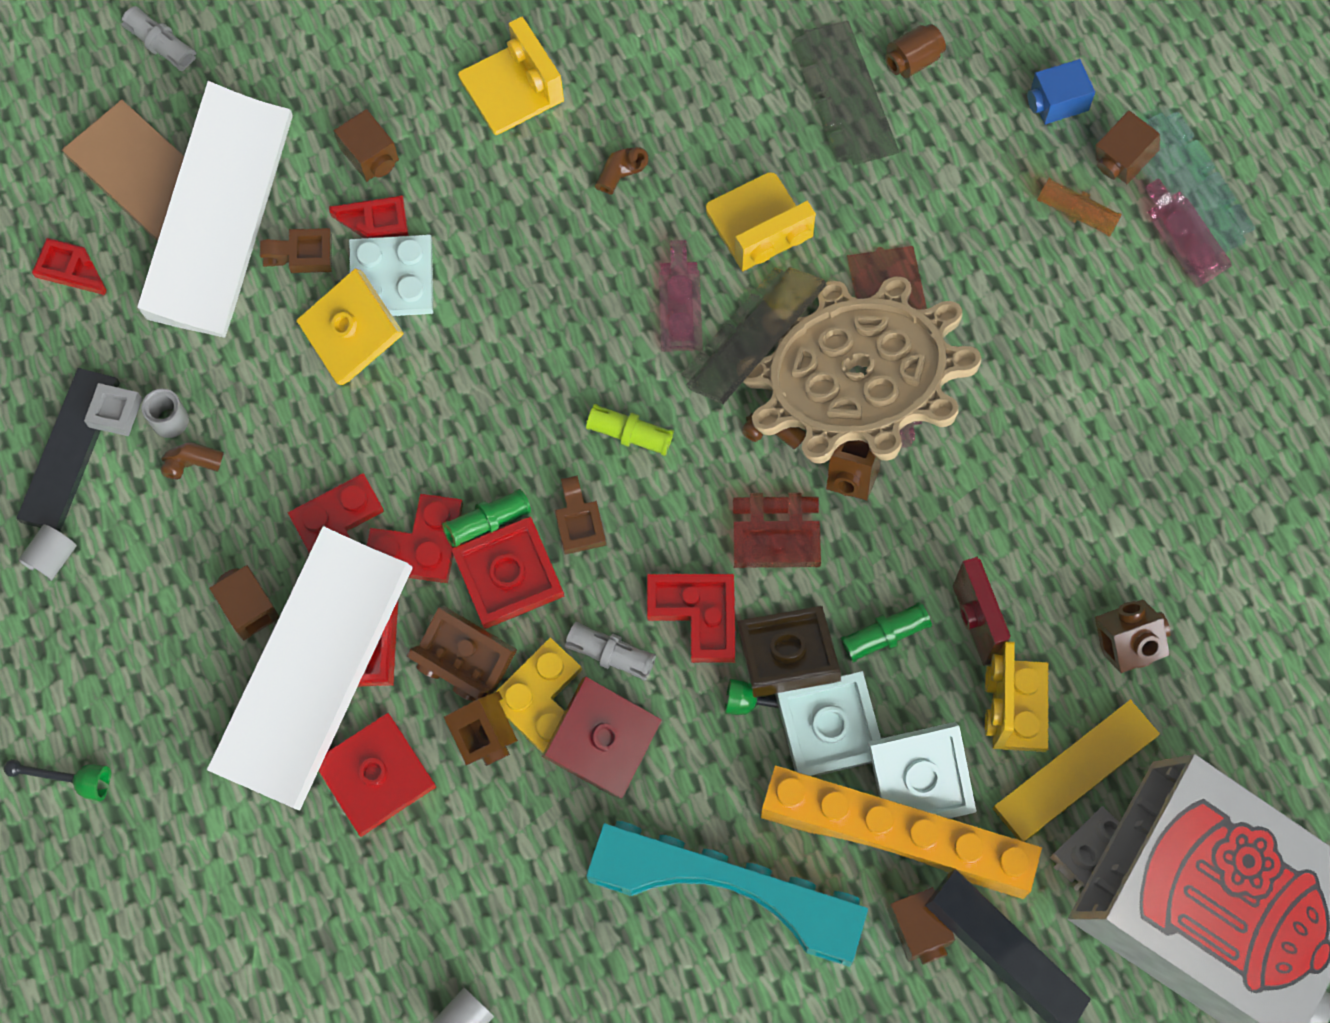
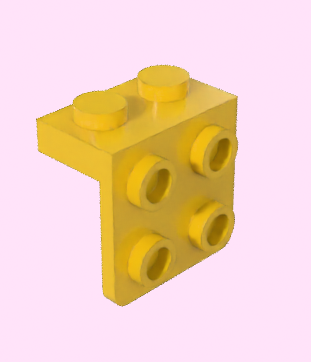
M772 172L709 201L706 205V214L742 272L769 260L771 257L793 246L802 244L807 239L813 237L816 213L808 200L796 206L778 176Z

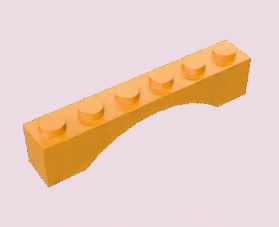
M776 765L761 812V818L801 831L868 845L925 863L948 873L956 869L972 884L1020 899H1024L1032 890L1042 850L1040 846Z

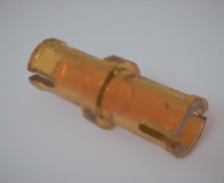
M1048 178L1037 201L1043 202L1070 216L1069 221L1076 223L1078 220L1105 233L1108 237L1111 236L1122 216L1121 213H1117L1090 199L1091 194L1085 191L1080 194L1053 181L1051 178Z

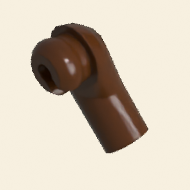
M631 147L610 154L595 184V188L612 195L620 178L636 174L646 167L649 161L647 151L641 147Z

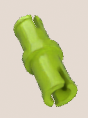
M594 403L586 424L587 430H593L620 439L621 445L629 447L631 443L661 453L663 456H666L674 434L672 429L669 430L639 420L638 414L631 412L627 416L601 407Z

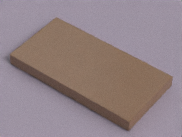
M121 99L64 147L62 151L73 164L158 242L184 156Z

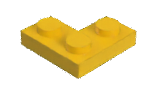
M549 638L496 691H499L503 698L499 702L508 721L542 753L545 751L565 712L553 699L582 671V667L552 638Z

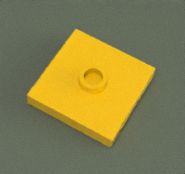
M357 268L351 271L296 320L335 382L340 385H344L353 379L404 334L364 272Z

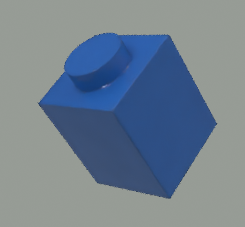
M1078 59L1035 72L1027 97L1032 112L1034 114L1040 113L1044 124H1048L1089 111L1095 95V89L1081 60Z

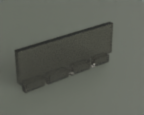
M849 21L804 30L803 36L793 39L792 46L800 67L807 66L802 72L812 99H819L815 103V107L825 133L835 131L829 134L827 139L836 162L839 163L843 160L851 159L853 166L898 154V146Z
M774 267L756 288V291L763 297L761 298L759 295L751 293L730 317L731 321L738 326L735 328L734 325L726 322L706 344L705 350L712 354L711 357L703 352H699L681 373L683 377L689 380L686 384L689 390L724 404L827 286L825 280L791 267L785 272Z

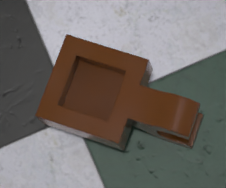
M330 228L289 229V240H261L260 257L263 258V267L283 266L289 263L291 273L332 272V234Z
M578 475L561 479L567 507L555 510L564 554L567 555L607 546L597 501L584 503Z

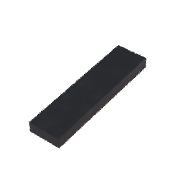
M77 368L16 519L20 523L38 528L45 524L61 532L101 431L88 427L84 421L98 383L118 387L120 382L116 377Z
M956 869L948 873L925 906L1046 1023H1077L1091 998Z

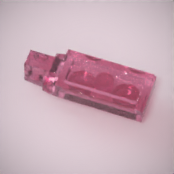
M1159 178L1145 186L1147 194L1155 204V207L1148 211L1152 218L1151 221L1196 288L1233 266L1187 197L1185 198L1180 191L1171 196Z
M670 240L671 263H660L661 272H659L661 352L703 350L700 270L698 271L697 262H687L686 240Z

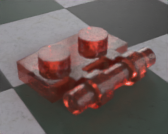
M788 492V497H763V493H750V497H733V514H750V521L733 523L734 568L820 567V521H803L802 514L819 513V497L802 496L801 492ZM764 514H788L789 521H764Z

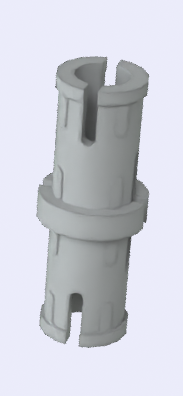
M133 6L123 15L122 26L145 43L147 50L153 54L158 53L179 71H184L195 60L196 57L194 55H196V51L176 38L170 27L164 23L159 24L139 7Z
M579 622L573 624L565 644L567 649L600 661V666L606 669L612 666L644 681L647 680L656 659V654L638 649L621 641L622 637L613 633L609 636L590 629Z

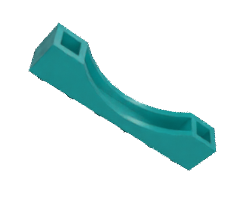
M616 821L615 827L603 824L586 875L589 883L629 896L652 888L673 884H706L729 889L754 900L773 913L793 933L807 954L851 967L869 909L859 905L860 898L841 891H834L833 896H829L815 891L816 884L797 877H790L789 882L771 877L772 870L758 864L746 863L745 868L727 863L729 857L714 850L703 849L702 853L698 854L684 849L685 843L667 835H659L658 840L642 836L641 828L627 822Z

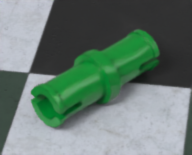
M517 489L513 493L490 503L486 501L477 503L475 510L442 523V527L447 541L454 548L484 533H492L498 530L499 526L518 517L530 514L531 507L525 493L521 489Z
M919 601L915 605L887 618L884 615L876 617L875 623L850 635L841 637V642L850 661L855 663L858 659L887 647L891 650L897 647L898 641L926 628H931L932 623L924 605Z

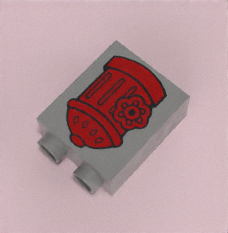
M1195 754L1153 761L1067 920L1220 1023H1328L1330 1019V993L1326 989L1330 983V846Z

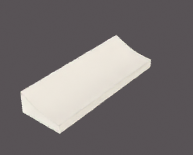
M210 81L207 82L137 308L147 320L225 338L293 117L290 109L265 103Z
M323 526L207 770L300 811L413 567L404 561L365 546Z

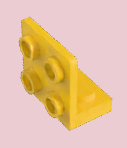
M523 16L508 23L511 40L507 41V48L458 73L460 82L494 135H499L564 101L561 75Z
M1005 641L999 653L993 654L991 666L986 667L985 691L986 693H993L991 709H986L985 736H993V749L1047 752L1048 663L1015 661V643Z

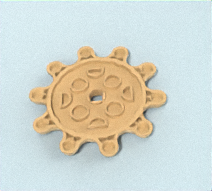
M892 277L882 283L875 295L865 299L852 297L844 283L829 281L819 287L817 291L819 307L811 315L796 317L786 312L770 314L764 320L763 327L765 333L778 342L776 351L764 358L749 359L743 362L738 369L739 378L747 387L773 391L771 399L753 413L752 422L754 427L764 435H774L790 427L805 429L807 432L802 442L803 454L813 463H825L831 458L839 445L853 440H861L868 443L871 452L880 460L894 459L902 446L899 431L907 424L914 421H925L938 427H946L955 421L959 410L957 401L946 395L941 390V387L949 380L969 377L978 371L981 355L976 348L971 346H951L943 339L949 332L958 327L962 318L961 306L953 301H943L928 309H915L907 302L912 289L910 282L903 277ZM858 365L868 367L866 375L862 372L851 373L849 370Z

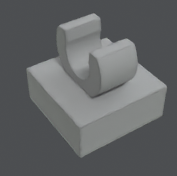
M98 383L84 421L90 428L129 436L142 397L135 391Z

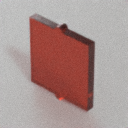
M913 246L888 250L878 247L874 252L847 255L855 298H870L879 291L885 280L892 277H903L910 282L912 288L907 301L908 304L918 310L927 309Z

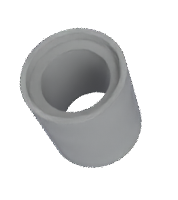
M162 388L156 389L144 398L141 406L143 416L159 436L173 438L185 431L189 423V415L173 391ZM174 409L169 417L158 419L163 411Z
M43 524L18 561L30 570L35 568L48 577L47 580L52 581L77 545L59 531Z
M463 988L432 1023H489L494 1016Z

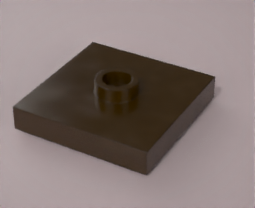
M823 606L737 621L753 697L841 682V671Z

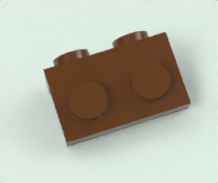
M442 606L437 609L419 646L410 648L407 657L417 663L416 668L424 675L435 679L441 677L454 685L452 689L457 695L464 699L475 701L496 691L517 649L446 606Z

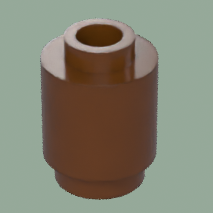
M919 25L887 45L886 64L893 74H901L903 78L907 79L940 59L941 53L946 50L945 39L935 25Z

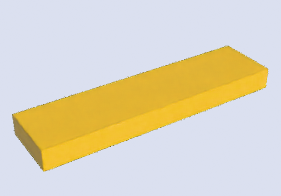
M1130 699L998 802L992 809L1018 840L1025 842L1156 739L1160 733Z

